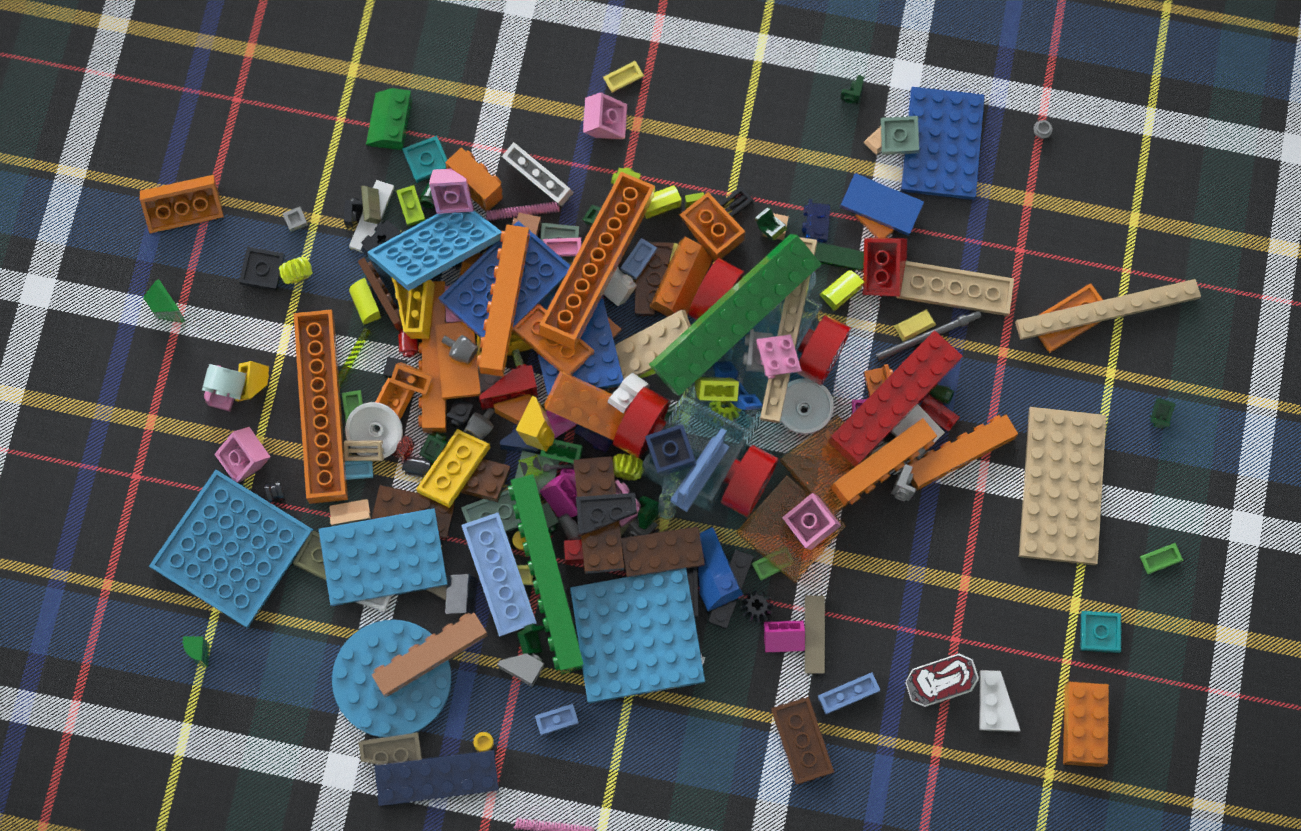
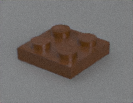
M482 459L461 492L498 502L511 472V467Z

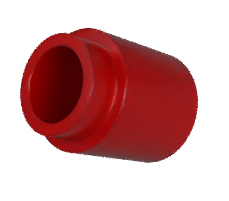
M401 329L398 335L399 353L403 354V357H414V354L418 353V339H411Z

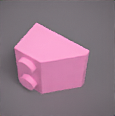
M603 93L585 98L583 132L595 138L625 139L627 104Z
M452 169L432 171L429 185L437 214L474 211L466 178Z
M250 427L233 431L215 453V456L231 479L237 483H240L261 469L270 458V455Z

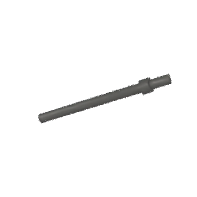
M978 310L966 316H959L955 321L877 353L876 358L880 361L918 345L934 330L941 335L957 327H965L969 325V322L981 318V313Z

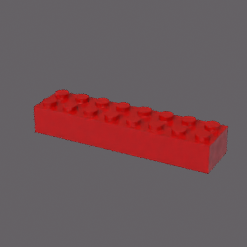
M934 330L838 428L828 442L856 467L960 362L963 356Z

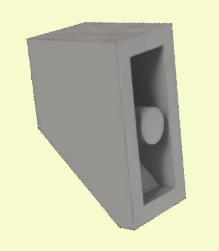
M528 654L501 660L497 664L498 668L533 687L544 668V663L541 662L542 659L535 654L531 656Z

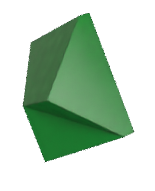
M159 279L156 280L143 297L156 319L179 323L185 322L183 315Z

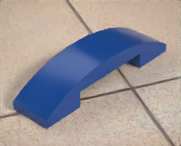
M731 361L715 362L713 364L716 377L733 378L739 382L737 379L738 370ZM739 382L738 401L730 402L741 410L761 409L763 404L755 394H748Z

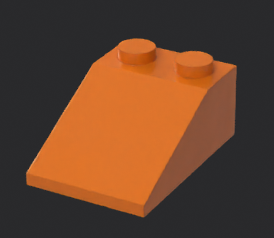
M709 192L680 214L684 223L714 261L718 258L722 259L745 240V230Z

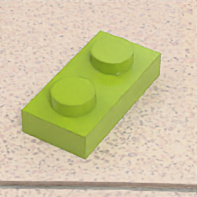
M415 186L397 190L407 226L425 221Z

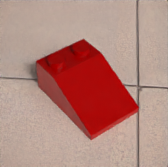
M864 238L863 295H901L907 259L906 238Z
M524 364L517 366L516 369L511 370L479 395L482 410L494 408L493 404L531 394V397L538 398L532 365Z

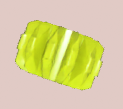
M305 257L290 260L279 267L280 276L285 284L302 281L309 278L313 273L311 264Z
M713 401L709 403V407L712 408L710 414L715 415V421L721 418L722 423H725L726 419L730 423L733 422V417L738 418V412L742 411L730 401Z
M617 454L614 456L613 469L614 475L617 478L629 481L640 479L644 469L641 459L627 454Z

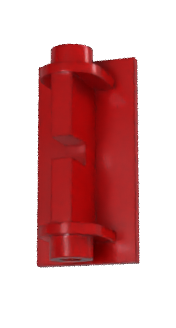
M930 395L920 405L935 423L948 432L960 418Z

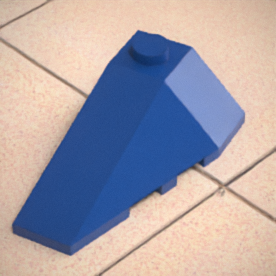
M713 527L699 533L705 564L698 567L699 589L707 611H711L743 596Z

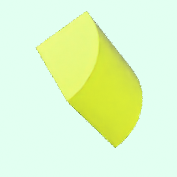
M671 186L654 193V198L645 213L646 219L681 207V197L676 187Z
M848 270L819 295L835 311L862 289L864 281L856 273Z
M363 278L355 282L349 288V292L363 325L380 319L378 307L366 279Z
M699 377L695 381V391L699 400L738 401L739 382L733 378Z

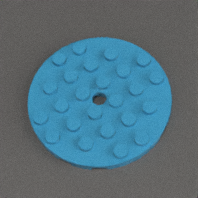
M384 620L363 627L346 641L334 663L332 687L338 707L352 725L369 735L383 738L419 732L437 718L447 702L451 689V670L448 660L386 698L372 677L377 667L381 665L387 666L392 663L391 659L400 654L403 656L409 652L408 649L416 644L420 646L425 643V639L432 635L430 632L411 622Z

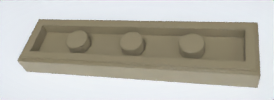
M805 595L804 674H825V596Z

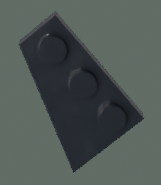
M635 493L576 497L579 537L637 513Z

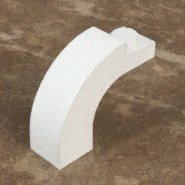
M631 373L610 396L608 403L624 413L638 392L643 387L649 389L650 384L634 373Z

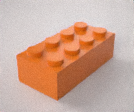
M561 370L544 403L546 410L614 440L619 425L627 412L626 410L622 413L608 403L612 395L611 393Z
M1068 682L1065 685L1063 764L1104 767L1108 764L1109 684Z

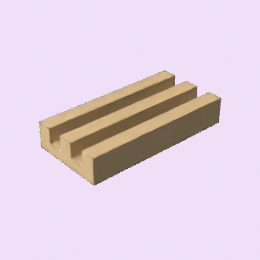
M383 440L344 441L345 461H383ZM348 446H377V448H348ZM349 453H378V455L349 456Z

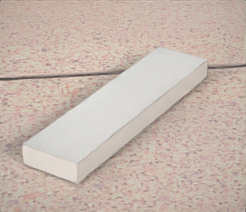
M376 180L373 188L379 189L382 220L394 191V186ZM363 213L349 245L350 249L362 252L361 247L363 245L361 242L368 235L371 237L375 233V227L378 225L365 222Z

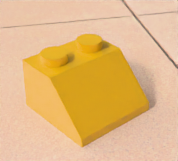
M532 396L516 431L527 445L547 452L549 446L554 442L555 434L546 411L537 398Z

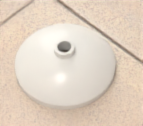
M806 378L789 382L781 423L789 430L799 434H812L823 429L829 423L834 410L833 398L829 390L823 384L820 386ZM805 408L807 409V412L803 413L801 412V409Z
M369 402L358 406L351 412L346 422L345 433L347 441L383 440V455L386 458L399 447L403 429L399 417L391 408L381 403ZM375 425L380 427V431L375 429ZM351 446V448H377V446ZM357 453L359 455H378V453Z

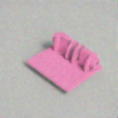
M791 335L756 339L757 349H759L761 356L760 360H762L765 376L768 379H773L776 377L775 375L801 371Z

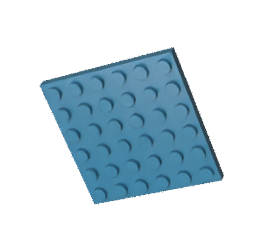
M215 470L149 567L248 629L298 555L313 529L218 470Z
M686 568L571 587L579 648L584 664L583 674L588 703L706 683Z

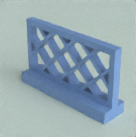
M721 428L716 437L711 438L697 459L696 465L691 468L672 496L670 502L684 511H688L729 450V446L724 444L726 430Z

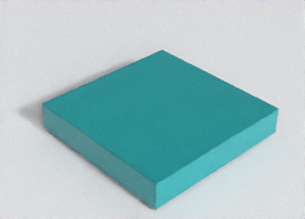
M437 136L402 149L416 183L431 178L433 170L446 169L445 162L447 158Z
M1081 611L1080 651L1120 653L1121 613Z

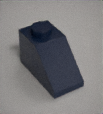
M516 430L500 441L501 450L526 451L539 455V449L527 445Z

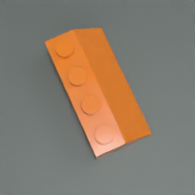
M214 175L140 191V202L149 233L224 217Z
M684 237L678 243L649 306L650 308L667 317L680 310H685L686 315H688L692 301L713 260L702 245L687 237Z

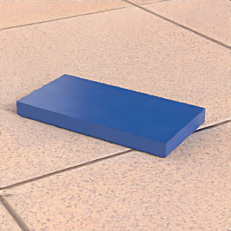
M855 173L840 207L909 236L924 201Z

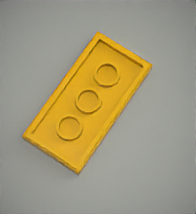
M457 429L416 488L417 493L450 508L490 449V444Z

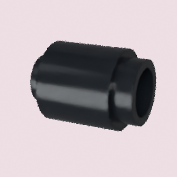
M412 456L404 459L402 471H405V475L422 478L431 468V461Z

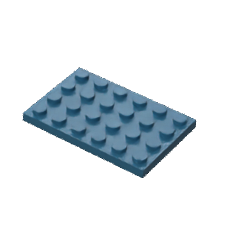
M475 211L439 213L367 253L373 262L409 291L452 266L463 262L470 256L479 253L490 245L495 244L501 240L502 232Z
M435 508L319 529L331 606L447 586Z

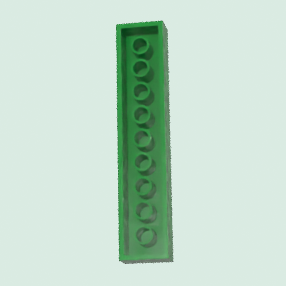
M790 234L649 364L650 367L674 394L680 396L810 276L821 263L798 235Z
M534 474L511 480V486H508L511 501L515 500L516 503L513 505L516 520L520 519L521 522L518 524L520 537H525L526 542L523 543L525 556H530L531 561L528 562L530 575H535L536 580H533L535 594H540L541 599L538 600L540 613H545L546 618L543 619L545 632H550L551 637L548 638L549 648L551 652L555 651L556 656L553 657L555 670H559L560 674L583 669L584 664Z

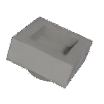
M300 207L282 213L290 232L308 225Z

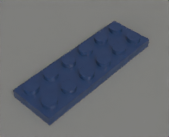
M494 750L374 765L379 806L499 791Z

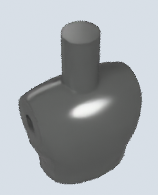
M463 335L456 341L447 336H444L442 339V343L451 347L449 357L455 361L469 364L478 351V346Z
M488 408L483 416L475 412L469 419L464 432L480 440L487 437L494 428V425L489 420L495 411L492 408Z

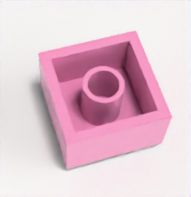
M813 493L782 517L804 547L810 550L841 526L819 496Z

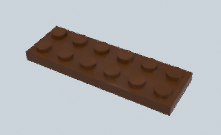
M612 457L573 460L577 497L616 494ZM619 521L581 536L585 574L624 570Z

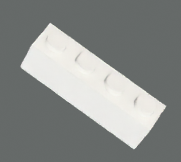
M514 142L503 154L502 157L559 205L563 206L574 193Z

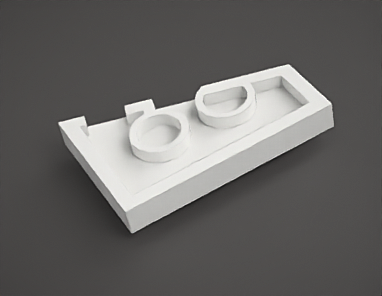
M981 670L980 730L1020 732L1001 671Z

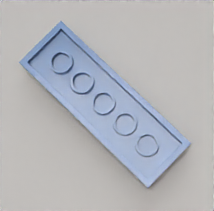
M499 512L463 524L462 528L499 637L523 629L526 625L537 624Z

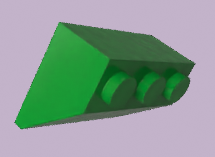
M391 88L375 94L366 142L367 146L396 150L404 148L412 104L410 90Z

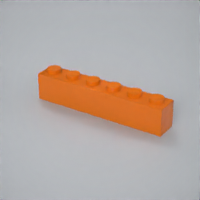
M1007 414L1002 417L998 415L990 420L991 423L985 426L984 424L978 425L973 429L974 432L961 434L957 437L958 440L953 443L951 441L944 443L940 446L941 449L937 451L931 450L925 453L924 458L920 460L916 458L908 462L907 465L912 466L910 472L913 474L911 484L916 491L1014 440L1018 433Z
M922 418L835 481L830 488L844 506L849 502L851 505L861 498L859 495L864 491L866 494L876 487L874 484L879 480L882 483L890 477V472L893 470L898 472L902 469L905 461L908 459L913 461L920 455V450L923 448L928 450L935 444L933 441L937 437L936 433L925 419Z

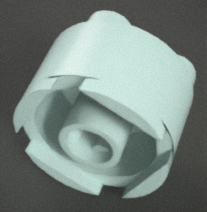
M209 364L202 390L211 393L216 390L215 394L226 397L227 393H230L229 397L240 400L246 373Z

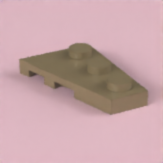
M418 732L358 741L361 762L380 765L422 759Z

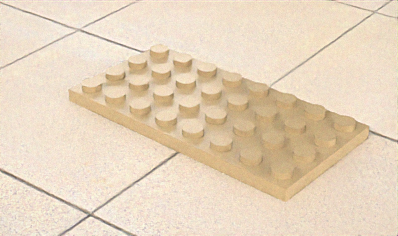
M1036 407L1029 408L1019 557L1088 565L1098 564L1106 415Z

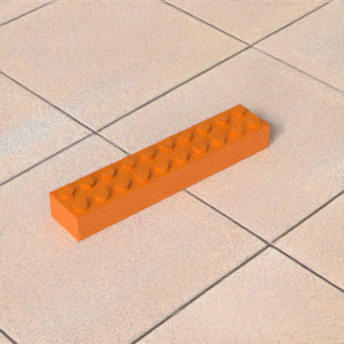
M620 172L539 324V335L573 350L575 349L654 198V185Z
M332 310L293 313L306 499L309 504L348 500L334 315Z

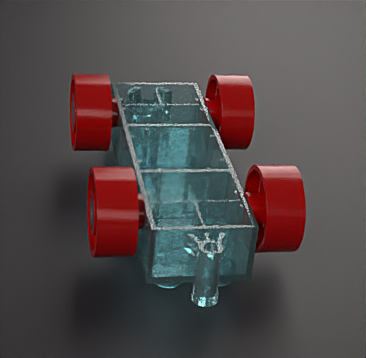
M718 258L703 279L692 301L688 316L696 320L699 319L744 277L745 271ZM814 271L810 276L795 349L797 357L802 353L799 360L801 371L795 373L822 386L835 365L852 328L825 315L816 330H813L819 320L823 306L809 298L816 283V273ZM785 299L752 328L754 332L773 333V337L778 335ZM744 336L717 362L731 361L738 370L737 379L748 394H755L763 404L768 377L765 376V372L746 371L747 364H743L744 352L748 353V346H745ZM713 365L700 377H716ZM694 382L684 391L668 421H665L664 419L671 401L643 387L624 415L614 437L613 445L640 459L649 448L645 436L683 424L695 461H697L711 438L716 437L721 428L727 431L724 444L729 446V450L693 503L710 512L727 483L729 485L721 503L748 517L766 488L779 458L752 445L742 461H739L762 421L760 419L762 408L742 410L738 412L739 417H733V421L711 410L712 408L709 407V403L713 402L712 400H699L697 398ZM649 452L643 462L642 476L663 487L658 501V514L662 519L668 520L673 518L676 513V505L670 502V500L692 467L659 478L651 453Z

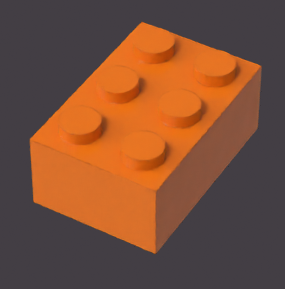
M461 147L445 162L446 169H452L467 179L471 199L487 213V210L490 211L503 198L501 181L497 176L490 175L483 163L479 164L475 161V157L470 151H465Z

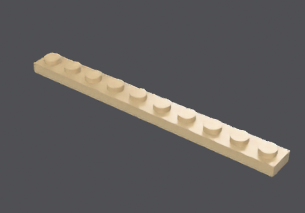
M800 237L815 256L817 240ZM810 276L785 298L777 335H791L795 349ZM790 373L775 375V378L768 379L760 417L762 421L780 423Z
M1196 279L1016 320L1015 324L1020 340L1196 300L1201 295Z

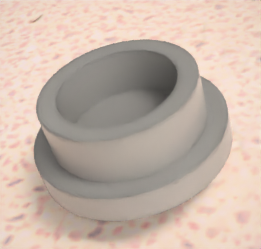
M1046 120L1038 121L1033 128L1034 134L1042 139L1049 137L1052 133L1051 124Z

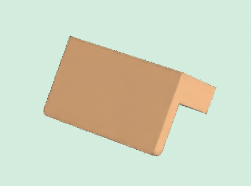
M367 499L330 506L331 526L371 520Z

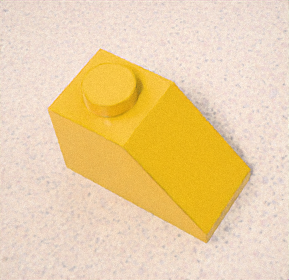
M253 361L239 364L238 371L246 373V379L240 400L235 399L237 402L251 399L267 386L269 379V366Z

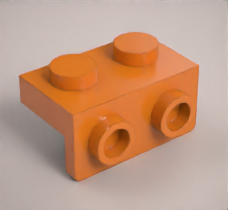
M388 378L375 402L388 406L401 419L415 391L391 383V378Z

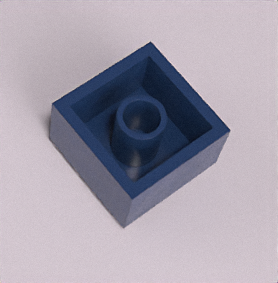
M683 424L645 436L659 478L696 465Z

